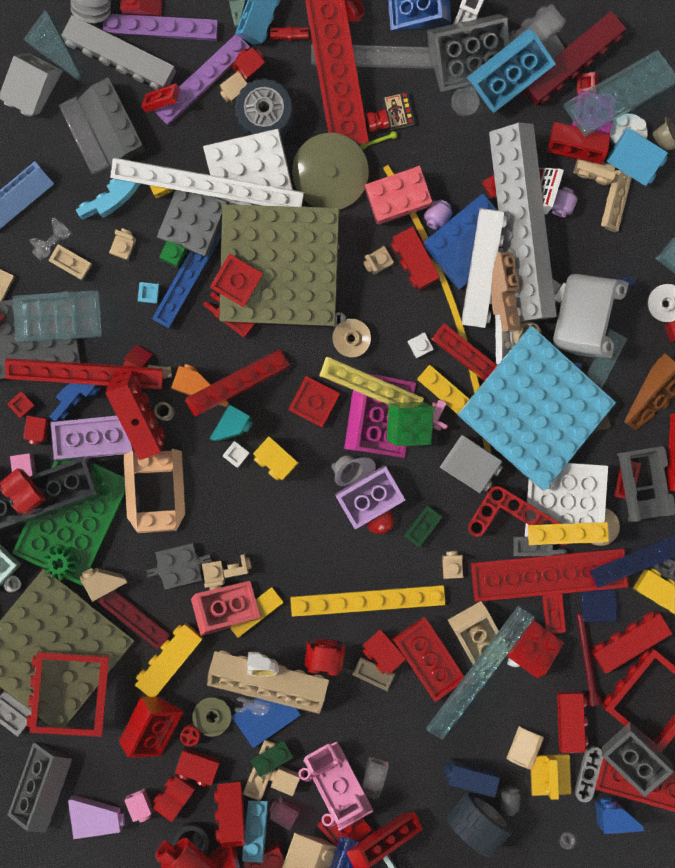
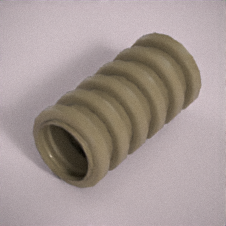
M166 402L158 403L154 409L157 418L163 421L171 420L175 414L174 408ZM167 406L169 413L167 416L162 417L160 410Z

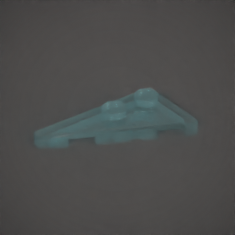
M44 11L23 40L79 80L80 74L49 14L47 11Z

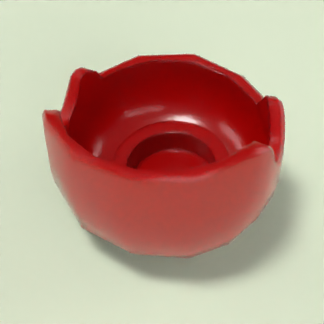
M345 0L348 20L356 22L362 19L364 15L362 3L359 0Z
M390 509L367 522L366 525L375 534H385L392 529L394 516Z

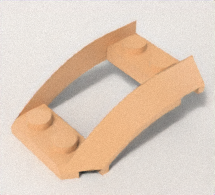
M172 449V451H161V453L140 461L133 451L124 454L127 519L131 522L137 533L177 531L185 516L182 451ZM173 471L175 510L137 513L135 474Z

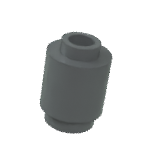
M504 786L500 810L504 812V815L515 816V813H519L521 800L519 787Z

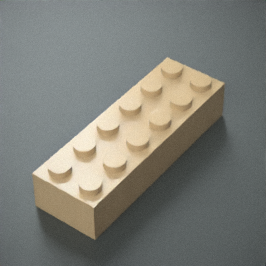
M226 651L214 652L208 673L207 686L320 714L329 681L323 676L307 675L301 670H287L286 667L279 665L277 675L268 677L251 676L247 674L248 657L232 656Z

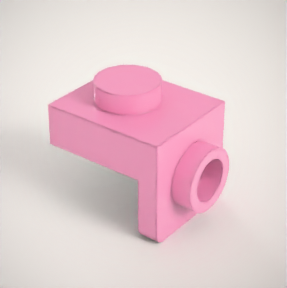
M438 400L437 403L433 402L431 405L434 407L433 428L441 431V429L445 430L448 425L438 421L446 405L441 400Z

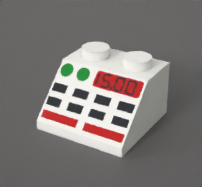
M539 168L544 214L546 215L553 207L564 171L562 169Z

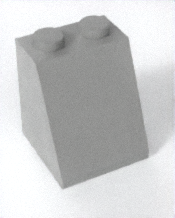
M31 53L14 55L0 92V99L4 101L5 105L20 109L21 113L31 117L40 114L62 70Z
M461 435L440 468L481 493L482 491L487 492L492 484L490 479L493 475L497 476L503 468L501 465L503 461L465 435Z

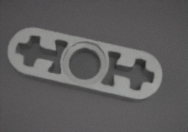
M594 745L589 746L585 750L574 790L575 796L581 802H589L593 798L603 760L602 750ZM595 750L596 753L599 755L598 757H595L593 760V763L596 765V767H594L591 764H587V762H592V757L589 754L594 753ZM586 769L594 770V776L591 779L584 777ZM582 780L586 783L591 784V786L587 784L586 790L589 793L588 795L585 794L584 797H582V795L579 793V791H583L585 787V784L581 783Z

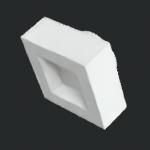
M425 332L408 341L416 359L433 350Z
M234 441L223 457L238 468L249 455V452Z

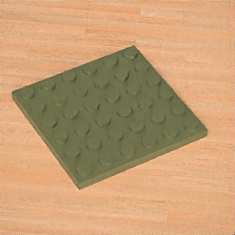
M222 204L221 267L230 253L264 274L245 307L220 294V321L335 326L339 208Z
M46 569L39 573L0 620V687L30 711L32 707H28L29 695H33L34 687H30L31 675H35L36 668L32 667L33 655L37 656L38 651L109 655V673L134 642V639L57 578L52 579L51 573H45ZM43 659L38 717L49 726L65 727L98 686L100 663Z

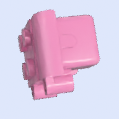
M338 742L326 744L305 757L303 761L308 768H302L299 771V777L306 782L314 780L330 814H325L322 817V823L325 826L333 827L337 825L340 831L373 812L372 806ZM308 772V776L304 778V773ZM331 817V822L327 824V819Z

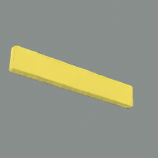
M329 357L325 358L320 376L387 405L389 403L423 402L424 399Z

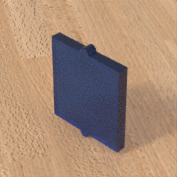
M615 590L581 592L582 622H616V608L618 605L616 604Z

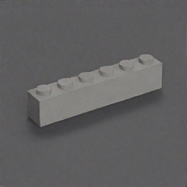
M72 15L61 35L68 47L72 49L77 47L86 56L91 58L95 56L104 65L109 66L111 64L120 73H129L138 82L143 83L145 81L155 90L169 86L176 73L173 65Z

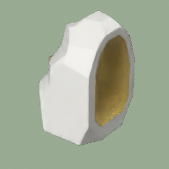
M248 652L247 674L258 677L277 675L279 665L276 660L270 659L260 652Z

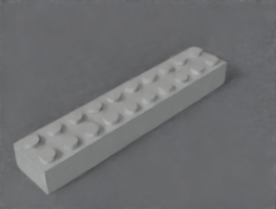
M516 123L491 131L489 136L498 210L503 211L504 216H507L506 226L501 229V235H504L503 252H513L520 287V290L514 293L520 322L557 317L534 125Z

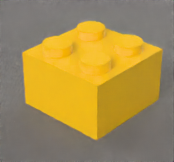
M270 437L253 453L256 456L254 460L261 467L266 465L270 469L268 473L276 480L279 478L284 480L298 464L293 457Z

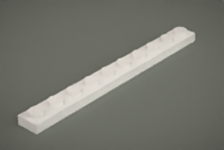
M113 158L111 178L263 206L302 207L304 192L119 158Z

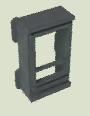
M660 446L617 453L629 514L628 522L674 515V497L672 494H668L664 467L668 465L665 448ZM649 456L653 485L636 488L630 459ZM654 488L656 498L637 501V491Z

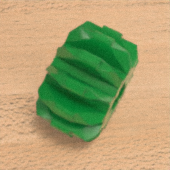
M57 547L56 552L51 549L49 550L50 556H44L48 563H44L43 567H49L45 573L53 572L51 575L52 579H55L58 575V579L63 580L64 575L67 578L71 576L69 571L74 572L76 570L71 564H76L77 561H71L70 558L74 556V553L67 555L68 548H64L62 551L61 547ZM62 560L63 562L61 563H64V565L58 568L56 561Z

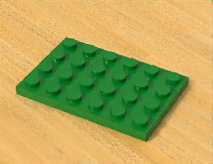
M73 460L54 461L51 468ZM93 462L102 495L26 522L12 554L48 570L49 567H43V564L48 563L44 556H50L49 550L53 549L56 552L57 547H61L62 551L64 548H68L67 555L74 553V556L70 559L71 561L76 560L77 563L71 564L76 569L74 572L69 571L71 576L67 578L64 575V578L80 585L83 584L79 577L82 576L84 571L92 567L126 493L125 477ZM62 560L56 561L58 568L64 565V563H61L63 562Z

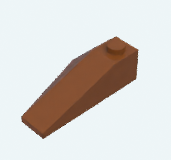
M665 353L651 368L624 421L634 430L639 429L651 420L657 410L662 407L664 409L669 406L668 402L675 398V361Z

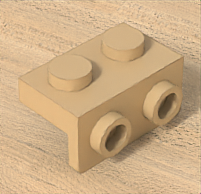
M580 159L577 160L573 173L578 174L582 178L593 179L602 185H609L614 180L616 174L614 173L615 167L603 162L600 165Z

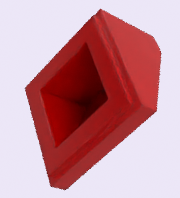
M596 72L579 74L577 76V94L579 91L599 94V74Z

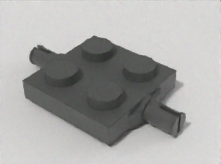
M188 543L156 551L157 567L147 569L146 572L148 573V578L159 575L163 581L164 589L202 581L201 564L212 562L210 554L199 557L195 551L194 543Z

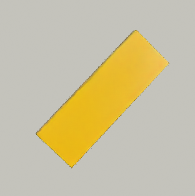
M273 587L256 599L261 618L230 628L237 638L283 603V600Z

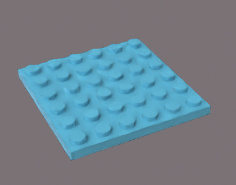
M531 326L457 415L542 491H545L616 402Z

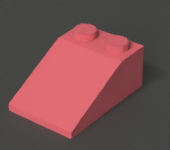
M250 581L196 593L191 598L201 636L261 618Z

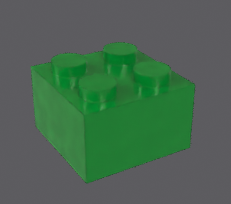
M425 402L389 403L386 440L395 446L431 445L434 407Z

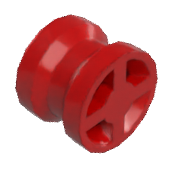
M194 724L186 725L180 734L181 742L186 746L195 745L201 737V732L196 729Z

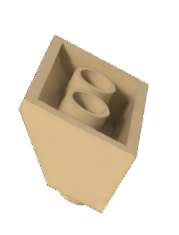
M294 833L282 868H330L337 847L323 838Z

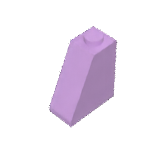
M77 795L71 796L68 800L73 839L119 833L123 826H125V816L121 814V810L118 807Z

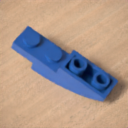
M69 383L56 396L61 403L49 417L55 422L64 421L69 416L70 412L68 411L71 407H76L82 400L81 395L83 394L88 398L90 396L94 397L100 390L99 385Z

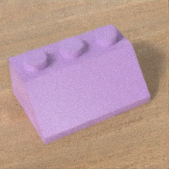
M385 465L335 494L354 529L359 528L405 501Z

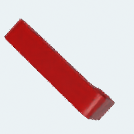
M495 486L490 489L468 525V531L475 537L483 535L500 508L528 525H542L545 520H549L553 524L561 523L506 489ZM496 489L501 490L503 493V497L499 501L495 500L492 496ZM514 499L520 504L519 509L516 511L509 508V502ZM485 506H490L493 510L490 517H486L482 513ZM528 510L535 511V520L529 521L526 519L525 514ZM475 522L482 524L483 529L480 533H475L472 529Z

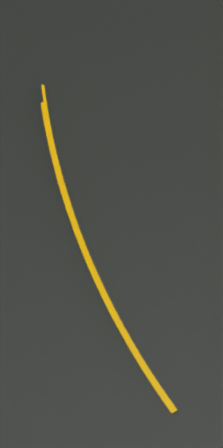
M389 165L383 168L388 177L394 175ZM416 212L409 215L424 243L428 236ZM430 257L440 276L439 280L450 306L458 333L467 341L462 321L444 272ZM469 370L475 394L479 389L478 378L476 374ZM483 438L484 449L491 453L490 443Z

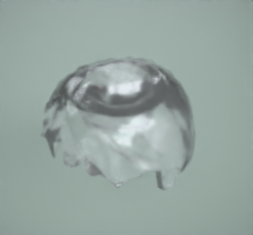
M466 86L463 89L458 88L454 92L451 106L457 115L466 117L477 111L480 99L473 86Z

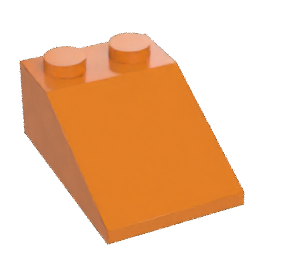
M185 364L184 367H178L172 389L192 395L211 384L197 372L198 369ZM226 400L219 405L228 408L231 404Z

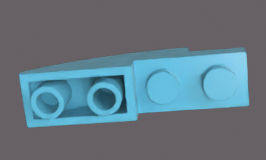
M114 178L107 185L109 193H101L96 197L97 199L91 202H83L76 211L82 220L97 212L104 218L129 200L141 183Z

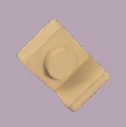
M115 230L116 236L109 253L129 260L136 239L132 236V232L128 230Z
M385 246L370 255H365V262H363L367 271H372L374 275L394 264Z
M447 551L446 555H442L443 579L463 578V555L458 554V551Z
M246 554L240 555L242 566L240 567L239 563L227 565L228 569L223 570L225 578L249 573L248 569H251L250 557L246 558Z
M222 560L202 564L205 588L209 587L210 590L221 588V585L225 584Z

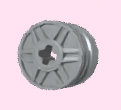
M71 0V12L73 16L87 23L102 22L110 15L111 0Z

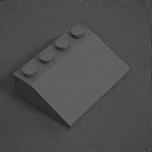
M496 14L427 30L429 50L440 91L471 85L467 77L510 44L507 17Z

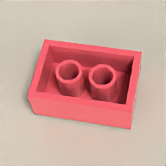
M420 166L365 185V191L377 225L426 209L432 205Z

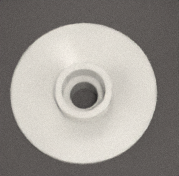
M660 285L649 295V311L654 318L661 322L675 321V285ZM663 301L668 302V307L663 306Z

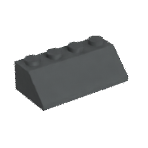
M109 77L92 85L78 101L111 167L113 158L129 160L145 152Z
M33 742L8 812V816L24 830L46 833L72 758L62 751Z

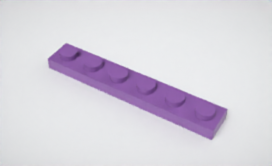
M110 14L107 19L103 20V31L116 36L217 41V20Z
M234 35L179 87L180 92L177 102L154 110V112L169 126L233 66L237 60V55L243 49L249 50L250 46L242 38Z

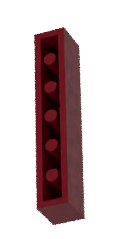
M612 11L609 12L553 59L556 65L522 91L535 106L540 102L544 104L551 98L550 94L554 90L556 92L560 91L566 85L565 81L569 78L573 80L580 74L579 70L583 66L585 68L589 67L595 61L594 57L598 54L602 56L609 50L608 46L612 42L614 44L618 43L624 37L622 34L626 29Z

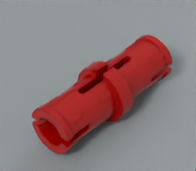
M270 27L271 40H308V27Z

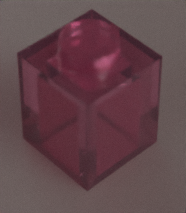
M280 797L277 802L273 801L271 804L269 819L290 830L299 815L300 808Z

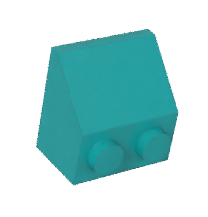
M229 405L210 439L217 442L243 435L244 431L248 433L253 424L251 422L252 418Z

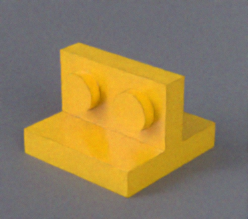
M537 755L532 770H530L532 796L548 795L551 800L559 799V795L571 794L570 755Z

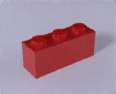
M554 122L549 136L547 152L602 165L608 153L610 135Z
M413 227L392 237L393 243H391V247L395 254L399 253L402 259L400 264L404 271L408 270L410 274L409 281L413 287H417L419 291L439 280L440 276Z
M557 691L559 750L562 753L585 752V747L588 746V736L585 735V727H587L588 721L587 716L584 715L587 699L581 691Z
M241 782L217 784L218 791H214L215 803H218V810H215L216 822H219V830H216L217 842H220L222 848L246 846Z

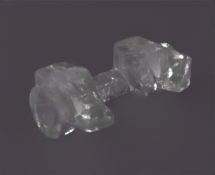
M53 218L51 222L54 234L46 242L37 238L30 239V243L35 247L32 253L39 260L49 255L51 252L50 248L59 239H65L71 233L56 218Z

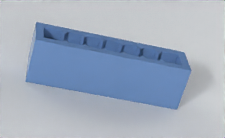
M35 161L0 190V228L54 184Z

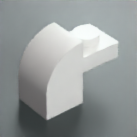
M462 0L453 24L477 19L484 0Z

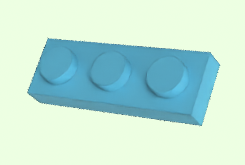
M248 800L245 828L246 846L243 847L242 857L244 862L263 863L269 806L267 801Z

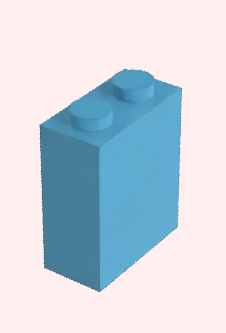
M626 127L605 160L646 186L656 177L655 172L658 167H662L665 164L668 152Z

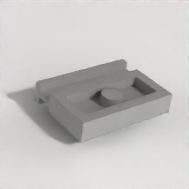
M4 690L0 696V724L18 737L25 729L27 716L31 715V711Z

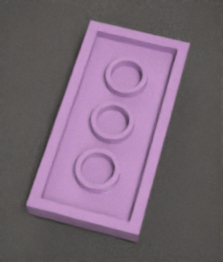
M117 416L51 422L54 461L73 460L83 456L92 458L121 455L132 451V445Z

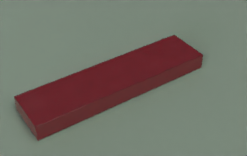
M115 589L102 596L98 603L157 650L171 635Z

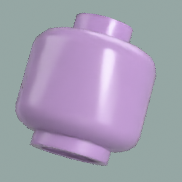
M563 187L562 190L559 189L557 191L553 207L551 208L553 214L566 217V215L573 213L577 197L573 194L574 191L572 189Z
M443 200L432 202V205L428 207L424 214V218L430 228H441L449 222L452 216L450 204Z

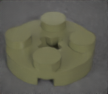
M214 696L202 699L196 705L193 712V723L196 729L210 737L222 734L228 728L232 719L231 709L226 701ZM210 711H213L214 714H217L218 717L215 718V721H211L210 718H207V715L210 714Z

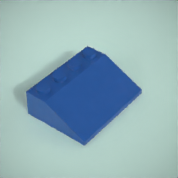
M388 0L391 31L434 28L452 23L450 0Z
M483 193L423 243L428 255L458 290L468 283L479 209L496 210Z

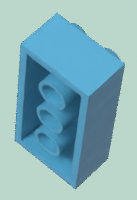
M527 29L469 75L467 79L486 106L494 113L556 65L536 33Z

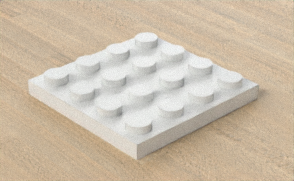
M279 128L203 146L210 175L293 190ZM216 197L230 205H258Z
M567 463L545 491H542L529 479L527 503L561 524L604 522L608 466ZM528 510L526 512V519L529 521L535 520V511ZM545 520L542 523V525L553 523L549 520ZM526 523V527H525V537H528V524H527V523Z

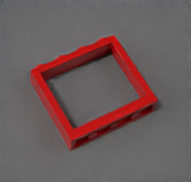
M651 647L640 654V660L636 665L632 664L629 667L627 676L617 682L615 685L616 689L612 694L606 696L602 705L606 711L625 726L629 721L614 710V708L654 658L675 674V666ZM675 714L653 741L643 734L661 752L675 736Z
M38 651L37 656L33 655L32 667L36 668L35 675H31L30 687H34L33 695H29L28 707H32L31 715L27 716L26 727H30L29 733L102 737L109 655ZM43 659L100 663L94 729L37 725Z

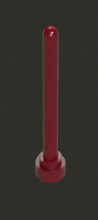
M578 613L576 618L589 692L586 697L587 706H597L602 704V699L599 693L596 692L583 613Z

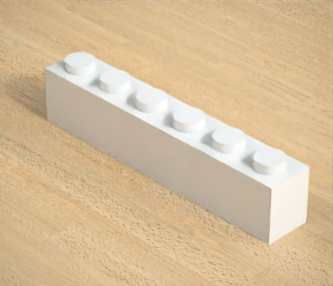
M486 208L479 209L462 325L485 328L486 323L490 322L491 312L488 311L489 304H492V273L498 248L503 245L504 235H501L502 227L505 228L507 216H504L503 211Z

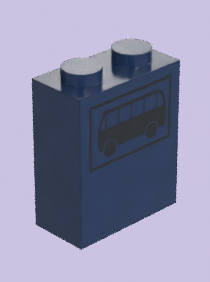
M450 758L449 763L446 762L444 768L445 778L450 786L495 797L500 779L496 770Z

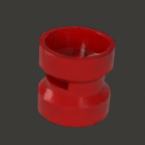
M386 109L379 110L378 113H367L370 132L376 131L378 128H389Z

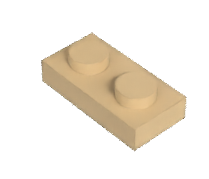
M59 244L48 260L82 281L92 266L90 262Z

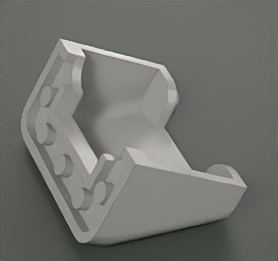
M581 274L570 275L566 281L553 342L555 347L577 356L611 359L614 343L610 337L605 335L614 299L621 300L625 297L629 283L623 280Z

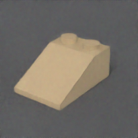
M481 601L448 619L477 673L507 657L506 655L509 650Z

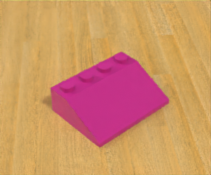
M369 374L408 392L415 393V382ZM353 390L344 449L405 458L406 446H395L386 440L389 405Z

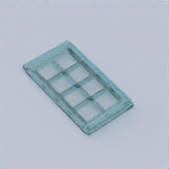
M98 290L13 296L16 343L102 337Z

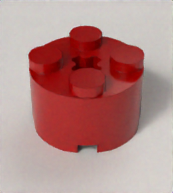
M316 639L315 643H311V640H308L305 656V666L308 668V672L319 673V671H324L329 675H339V671L343 670L345 644L342 643V646H338L337 641Z

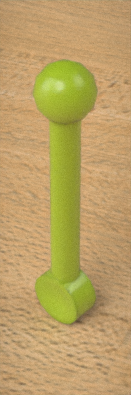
M393 131L390 135L372 140L369 143L360 144L359 146L362 150H365L367 146L390 138L395 139L398 135Z

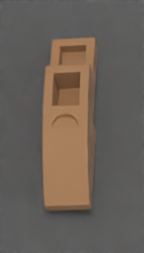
M513 252L497 253L492 273L491 297L493 315H500L503 332L521 330L514 293L520 290Z

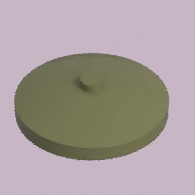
M323 133L306 141L298 150L292 167V176L296 190L304 192L303 199L313 207L339 208V210L348 207L361 196L367 184L369 174L367 159L359 145L347 136L338 133Z

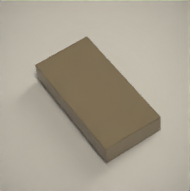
M360 657L352 675L388 691L395 673L391 672L388 676L386 673L382 675L375 667L377 664Z

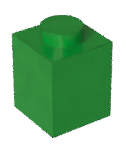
M167 240L159 258L163 262L179 269L187 251L184 247Z

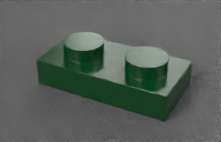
M426 505L404 534V537L417 547H420L442 516Z
M283 739L251 758L250 761L259 777H262L294 756Z

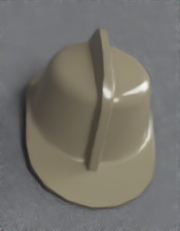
M665 117V123L653 132V136L661 148L673 150L675 149V126L669 117Z

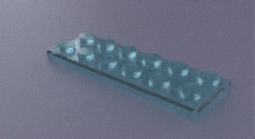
M659 50L569 100L563 107L584 137L674 86L675 73Z

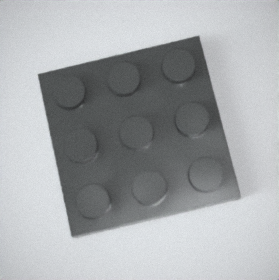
M176 190L157 237L164 241L169 240L187 250L208 257L222 223V204L229 203L208 195Z

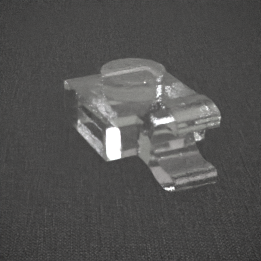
M244 697L237 698V701L243 702L244 706L242 708L235 707L236 712L242 713L249 709L252 711V714L257 716L268 714L269 703L247 700Z

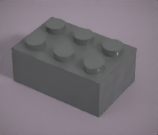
M631 722L602 746V757L644 797L674 772L672 762Z

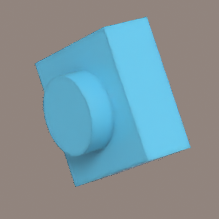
M140 282L137 301L158 304L160 285Z

